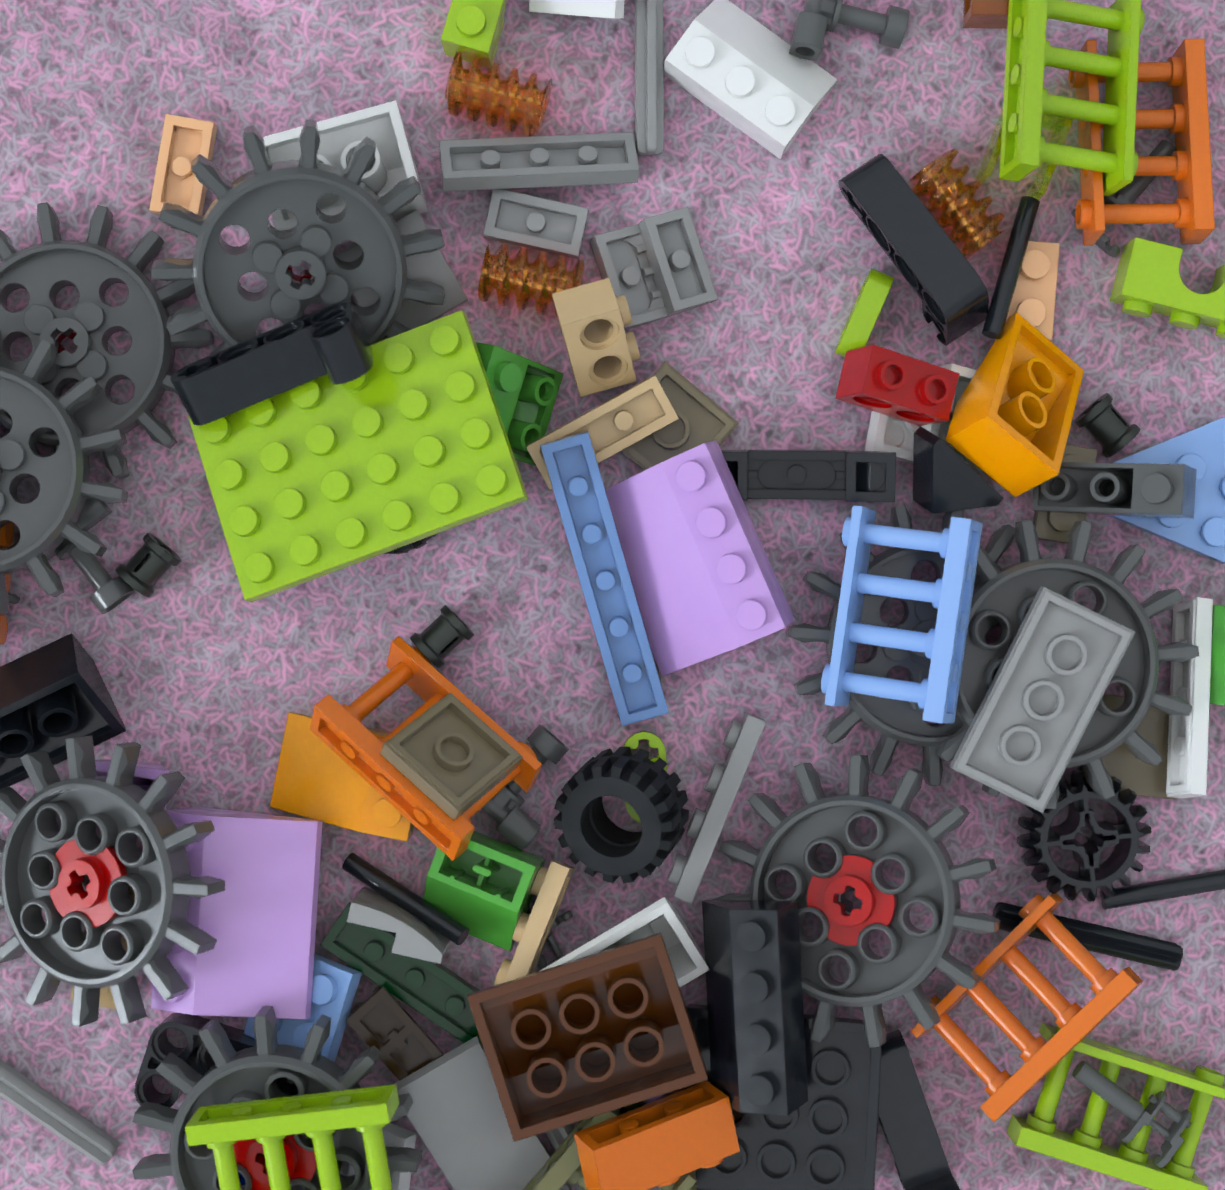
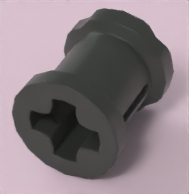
M1108 393L1093 402L1074 421L1079 428L1086 427L1104 447L1102 453L1106 458L1113 456L1123 449L1141 430L1136 424L1130 425L1112 406L1113 398Z
M146 533L143 537V546L126 565L119 564L115 570L132 588L149 598L154 593L153 586L171 565L178 566L182 560L156 536Z
M447 605L440 609L441 615L421 634L414 633L410 637L417 648L439 669L445 665L444 658L464 639L470 640L474 636V633Z

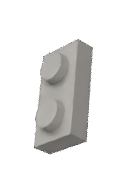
M493 189L483 236L485 239L579 259L589 208L504 189Z

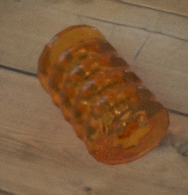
M456 52L449 70L445 91L448 111L450 115L458 117L466 107L468 120L477 122L485 111L486 123L492 127H495L504 116L505 129L510 132H514L523 121L524 135L528 137L534 136L546 115L552 89V78L545 88L540 90L538 89L537 74L531 73L526 83L522 85L519 84L517 68H512L504 80L500 77L499 63L494 62L488 73L482 74L481 58L475 57L469 68L465 69L463 68L462 53Z
M955 148L933 160L913 176L909 182L918 180L913 192L918 198L930 196L924 206L930 213L942 212L936 221L942 229L953 227L949 238L954 244L964 242L965 245L960 252L968 259L1006 231H998L997 229L1005 214L1001 211L987 216L985 212L994 199L991 196L978 200L974 198L982 183L980 180L967 184L963 183L962 180L970 167L966 164L952 168L951 163L959 153Z
M502 242L495 255L490 254L488 244L479 279L478 297L481 302H487L494 290H496L498 304L506 306L513 294H515L518 310H525L532 298H534L537 314L543 315L551 302L554 303L552 293L582 285L585 263L583 259H579L572 271H567L565 255H559L554 265L549 267L546 251L541 250L535 261L531 263L528 260L527 247L521 246L515 258L512 259L509 257L507 243ZM554 305L556 318H558L556 308Z

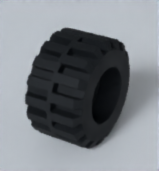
M619 747L614 753L610 748L601 751L595 758L592 757L574 774L561 789L563 793L556 800L554 809L558 810L559 814L554 818L555 829L563 830L562 835L558 838L562 848L569 846L572 853L568 858L575 865L579 861L585 864L587 867L584 872L592 877L599 872L603 874V881L614 883L619 876H621L623 883L634 882L639 875L645 878L652 874L656 867H660L686 830L683 826L688 821L689 810L682 808L688 801L686 790H677L676 786L681 780L676 772L669 775L664 770L667 763L660 757L656 762L648 759L649 751L639 749L635 755L631 754L630 747ZM602 796L617 797L630 804L640 818L642 831L630 832L616 826L605 813Z

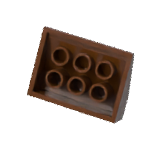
M661 932L467 995L514 1142L708 1080L705 1061Z

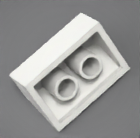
M714 0L693 20L666 57L664 65L665 76L779 159H781L837 82L835 77L813 61L800 59L789 54L790 45L729 0Z
M396 100L317 122L320 135L317 162L344 170L351 160L354 149L365 137H368L375 141L376 150L373 163L361 179L363 183L369 186L379 197L388 193L399 182L412 176L420 183ZM303 126L263 137L266 152L271 163L300 159L299 137ZM421 183V192L417 197L392 215L395 220H399L415 210L419 214L428 212ZM329 193L320 197L316 205L322 213L334 216L344 210L346 203L339 195ZM279 209L272 213L277 230H291L298 222L297 217L289 210Z
M663 897L542 970L660 932L680 987L710 969L677 910L666 897Z

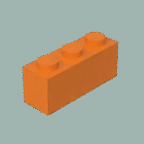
M708 1081L574 1133L587 1190H648L655 1186H668L677 1182L682 1175L699 1168L715 1167L722 1163L724 1158L740 1152L729 1096Z

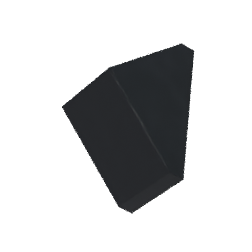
M921 426L915 431L913 447V500L934 514L997 506L1004 499L941 438Z

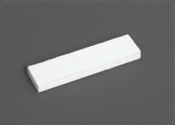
M1196 597L1178 603L1173 607L1172 643L1182 642L1198 646L1199 656L1184 662L1171 661L1170 695L1180 697L1193 707L1190 716L1169 715L1167 797L1190 798L1205 796L1207 792L1213 599Z

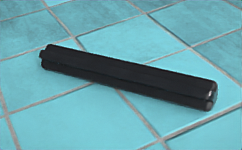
M1004 902L996 903L992 917L1000 920L999 930L1012 932L1023 921L1018 915L1023 907ZM1054 915L1088 951L1173 971L1178 970L1181 965L1183 948L1176 943ZM1038 927L1028 935L1029 937L1050 941Z

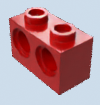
M873 344L846 352L835 399L918 426L949 421L960 373Z

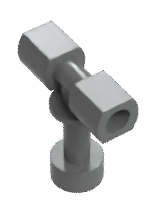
M806 0L804 11L799 12L795 21L789 54L800 59L817 60L822 51L825 32L833 33L837 23L880 34V45L899 49L905 36L910 11L889 5L886 14L842 4L843 0Z
M86 499L76 524L88 532L90 528L112 513V511L103 501ZM67 538L46 556L47 561L55 555L60 560L72 558L96 589V592L90 599L102 614L113 610L134 592L132 587L120 576L112 579L93 554L81 551ZM19 541L11 546V549L15 547Z
M540 724L527 738L528 742L533 746L532 750L537 760L542 763V766L548 759L557 764L569 750L564 743ZM512 780L481 809L498 823L496 830L522 851L540 831L541 825L519 808L525 800L519 795L522 788Z

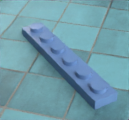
M585 431L540 444L621 724L626 726L668 714L669 711L589 432Z

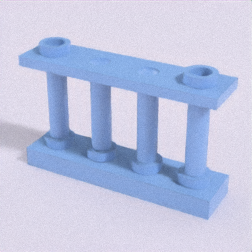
M853 505L851 517L848 516L845 519L842 530V542L844 546H847L831 662L824 667L821 678L822 693L826 694L825 705L849 706L850 693L918 703L919 708L924 709L923 721L942 724L955 723L983 523L972 519L951 517L950 528H944L943 532L875 525V510ZM871 544L938 552L941 558H945L943 578H938L933 583L867 574ZM864 594L930 602L934 608L938 609L935 629L931 628L928 633L862 624L860 621ZM857 643L925 653L926 658L931 659L928 679L924 678L921 683L853 673Z

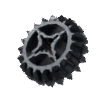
M1075 769L1071 774V784H1068L1063 776L1058 783L1060 794L1056 809H1045L1041 813L1025 805L1034 814L1032 818L1024 816L1018 819V825L1030 831V833L1017 837V844L1020 847L1029 849L1021 856V860L1026 866H1035L1031 876L1037 882L1047 880L1046 889L1052 894L1058 893L1063 888L1064 896L1068 900L1074 901L1080 891H1082L1087 901L1094 902L1098 887L1107 897H1113L1114 887L1112 882L1117 880L1125 887L1130 886V878L1125 875V872L1130 867L1134 871H1143V865L1135 859L1136 853L1148 854L1151 852L1150 846L1139 840V838L1152 833L1151 827L1148 824L1138 822L1144 818L1147 811L1140 804L1132 805L1137 794L1129 788L1121 791L1122 782L1119 779L1111 777L1115 796L1103 799L1097 796L1089 785V781L1087 784L1084 773L1079 769ZM1088 799H1099L1108 802L1115 811L1119 824L1110 825L1107 821H1096L1094 811L1089 808ZM1069 805L1066 820L1059 825L1050 826L1059 811ZM1087 826L1093 831L1090 838L1086 837L1088 841L1081 845L1075 840V835L1077 833L1082 834L1080 829ZM1116 845L1108 859L1099 865V857L1102 851L1108 846ZM1057 846L1061 850H1072L1074 860L1079 864V871H1070L1055 865L1048 847Z

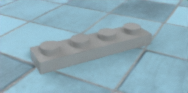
M633 132L439 140L443 192L638 183L640 169Z
M745 712L741 721L733 718L723 741V746L730 748L723 766L714 764L704 788L705 791L711 793L704 811L696 808L688 825L686 836L693 838L686 856L679 853L676 855L667 880L674 883L672 888L673 897L692 904L766 725V721Z

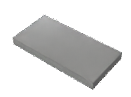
M1040 586L950 767L1043 813L1135 631Z
M478 1036L395 1083L398 1095L410 1093L413 1104L406 1116L454 1190H523L551 1156L539 1134L516 1142L513 1141L486 1054ZM566 1182L560 1190L572 1189L570 1184Z

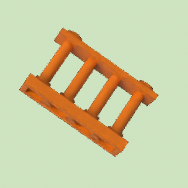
M1204 38L1184 39L1173 56L1168 58L1167 62H1138V82H1166L1167 87H1172L1173 104L1170 105L1169 109H1136L1135 129H1168L1170 134H1175V148L1177 151H1174L1172 156H1138L1139 162L1135 176H1171L1172 181H1177L1178 198L1174 203L1104 204L1103 172L1080 169L1081 200H1078L1076 203L1075 225L1078 230H1083V246H1093L1105 232V224L1173 223L1175 228H1180V244H1201L1215 229ZM1086 40L1080 51L1097 54L1096 40ZM1069 70L1070 88H1076L1077 99L1099 102L1098 83H1106V76ZM1078 120L1079 148L1102 151L1101 130H1103L1104 124Z
M398 636L392 641L386 667L390 671L349 705H340L331 695H326L314 705L310 730L454 862L468 848L475 828L471 824L470 818L512 780L526 792L530 791L534 787L542 763L537 760L534 751L523 742H517L437 671L417 647H410ZM404 684L408 685L425 703L386 737H376L362 725L361 720ZM449 693L453 694L523 757L519 766L456 820L450 818L380 754L385 742Z
M1037 894L1018 913L1023 921L974 968V971L981 977L977 986L970 990L956 985L942 1000L937 995L933 996L930 1001L936 1007L941 1021L928 1030H925L920 1023L910 1030L916 1038L928 1034L934 1028L987 1085L984 1090L990 1096L980 1108L993 1122L1008 1112L1144 982L1130 967L1123 969L1119 974L1112 967L1107 970L1052 914L1064 901L1058 894L1048 895L1045 899L1040 894ZM1037 927L1093 984L1090 989L1096 996L1083 1008L1077 1002L1071 1004L1017 948ZM1002 961L1056 1016L1057 1019L1054 1023L1060 1030L1048 1042L1041 1036L1036 1039L982 982ZM967 995L972 998L1022 1052L1019 1057L1025 1064L1012 1076L1006 1069L1001 1072L948 1015Z

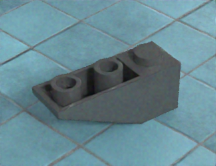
M1062 462L1059 475L1033 488L1032 510L1194 519L1197 469L1185 464Z

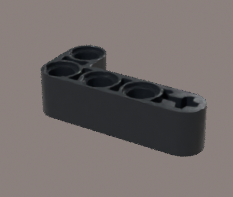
M878 154L839 180V188L855 214L922 300L923 316L927 323L931 321L934 323L939 331L936 337L943 345H949L986 320L989 308V295L982 279L883 154Z
M343 301L195 361L174 373L170 380L193 424L203 425L326 374L332 384L338 385L353 381L372 368V347L352 304L349 301Z
M173 1013L154 1029L135 1083L134 1093L140 1106L146 1101L170 1108L183 1094L173 1084H171L172 1093H160L152 1083V1076L160 1075L156 1068L170 1052L181 1058L202 1076L215 1065L199 1035V1031L210 1019L197 1015ZM220 1023L236 1052L256 1046V1039L243 1034L244 1030ZM177 1028L181 1030L186 1036L187 1047L177 1048L171 1045L167 1038V1029ZM284 1077L276 1079L277 1085L283 1093L288 1095L298 1094V1088L294 1082L289 1084L286 1082L288 1078Z
M900 1030L888 1033L886 1035V1043L882 1045L879 1121L887 1144H889L893 1154L894 1164L903 1190H960L951 1174Z

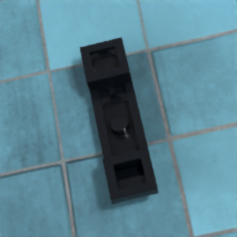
M721 450L743 501L748 499L845 500L846 502H895L896 452Z

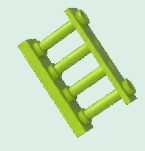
M1009 0L999 179L1019 182L1038 168L1042 162L1103 172L1104 196H1111L1133 182L1139 162L1138 154L1134 149L1139 37L1145 22V13L1141 9V0H1117L1109 8L1066 0ZM1053 19L1108 29L1107 55L1050 46L1049 40H1046L1047 20ZM1048 66L1106 76L1105 103L1048 94L1047 89L1043 88L1044 68ZM1043 114L1104 124L1102 151L1045 142V138L1041 136Z
M1042 1023L1039 1033L1049 1041L1060 1028ZM1085 1037L1046 1074L1034 1113L1029 1112L1027 1119L1012 1114L1006 1133L1016 1146L1152 1190H1208L1209 1187L1194 1173L1196 1168L1192 1166V1162L1213 1097L1225 1099V1075L1201 1065H1197L1195 1072ZM1075 1051L1102 1059L1099 1072L1115 1084L1121 1066L1148 1074L1140 1098L1144 1109L1150 1103L1148 1099L1152 1094L1155 1096L1158 1092L1165 1091L1167 1081L1194 1089L1188 1110L1192 1113L1191 1125L1180 1134L1184 1142L1164 1167L1159 1168L1153 1163L1152 1159H1148L1149 1152L1145 1149L1152 1131V1127L1149 1125H1143L1130 1142H1121L1119 1149L1102 1144L1103 1138L1099 1133L1109 1103L1093 1091L1091 1092L1080 1128L1075 1127L1073 1134L1056 1129L1057 1123L1053 1121Z
M397 1085L201 1106L185 1126L188 1146L206 1144L207 1148L213 1149L220 1190H241L233 1144L240 1140L256 1139L263 1146L270 1190H291L283 1138L287 1135L306 1133L307 1137L312 1138L321 1190H342L332 1133L338 1129L356 1128L358 1132H362L371 1189L393 1190L382 1128L386 1124H390L400 1104Z

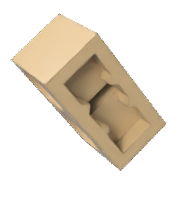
M610 278L552 293L580 397L636 382L632 362L641 359L634 332L625 333L624 329L625 325L632 324V318L625 294L615 296Z

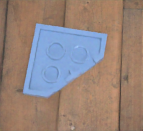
M1225 417L1112 462L1185 464L1197 469L1194 519L1107 516L1216 562L1225 564Z

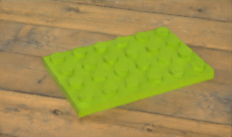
M462 310L372 344V368L353 381L338 385L332 384L326 374L203 425H194L188 415L245 601L255 602L529 500L467 315Z

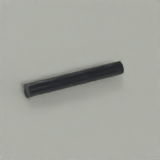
M1023 196L1020 199L982 330V334L988 338L1000 339L1003 333L1040 201L1034 197Z
M351 853L345 859L342 865L343 870L458 946L466 940L470 931L469 928L358 855Z
M1225 869L1114 888L1113 897H1107L1101 890L1102 907L1106 910L1225 889Z

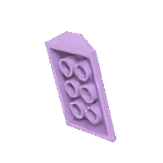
M717 441L703 443L605 489L651 652L662 676L782 630L795 621Z
M206 807L167 810L166 812L177 829L188 823L212 821L215 830L202 841L191 843L185 849L189 860L191 876H210L225 880V891L203 898L190 897L186 921L214 937L217 942L214 949L197 955L185 950L178 944L174 945L166 957L189 989L183 995L165 1001L152 983L151 1009L189 1015L255 1018V1015L263 1006H273L277 1019L306 1020L311 1018L323 821Z

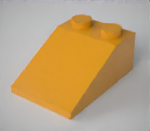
M1016 312L1007 320L1001 338L995 340L958 400L946 441L1014 497L1027 492L1059 475L1084 370Z
M288 712L270 807L310 819L321 820L328 824L361 833L408 841L413 834L414 825L310 730L312 716ZM366 727L376 737L384 738L390 733Z

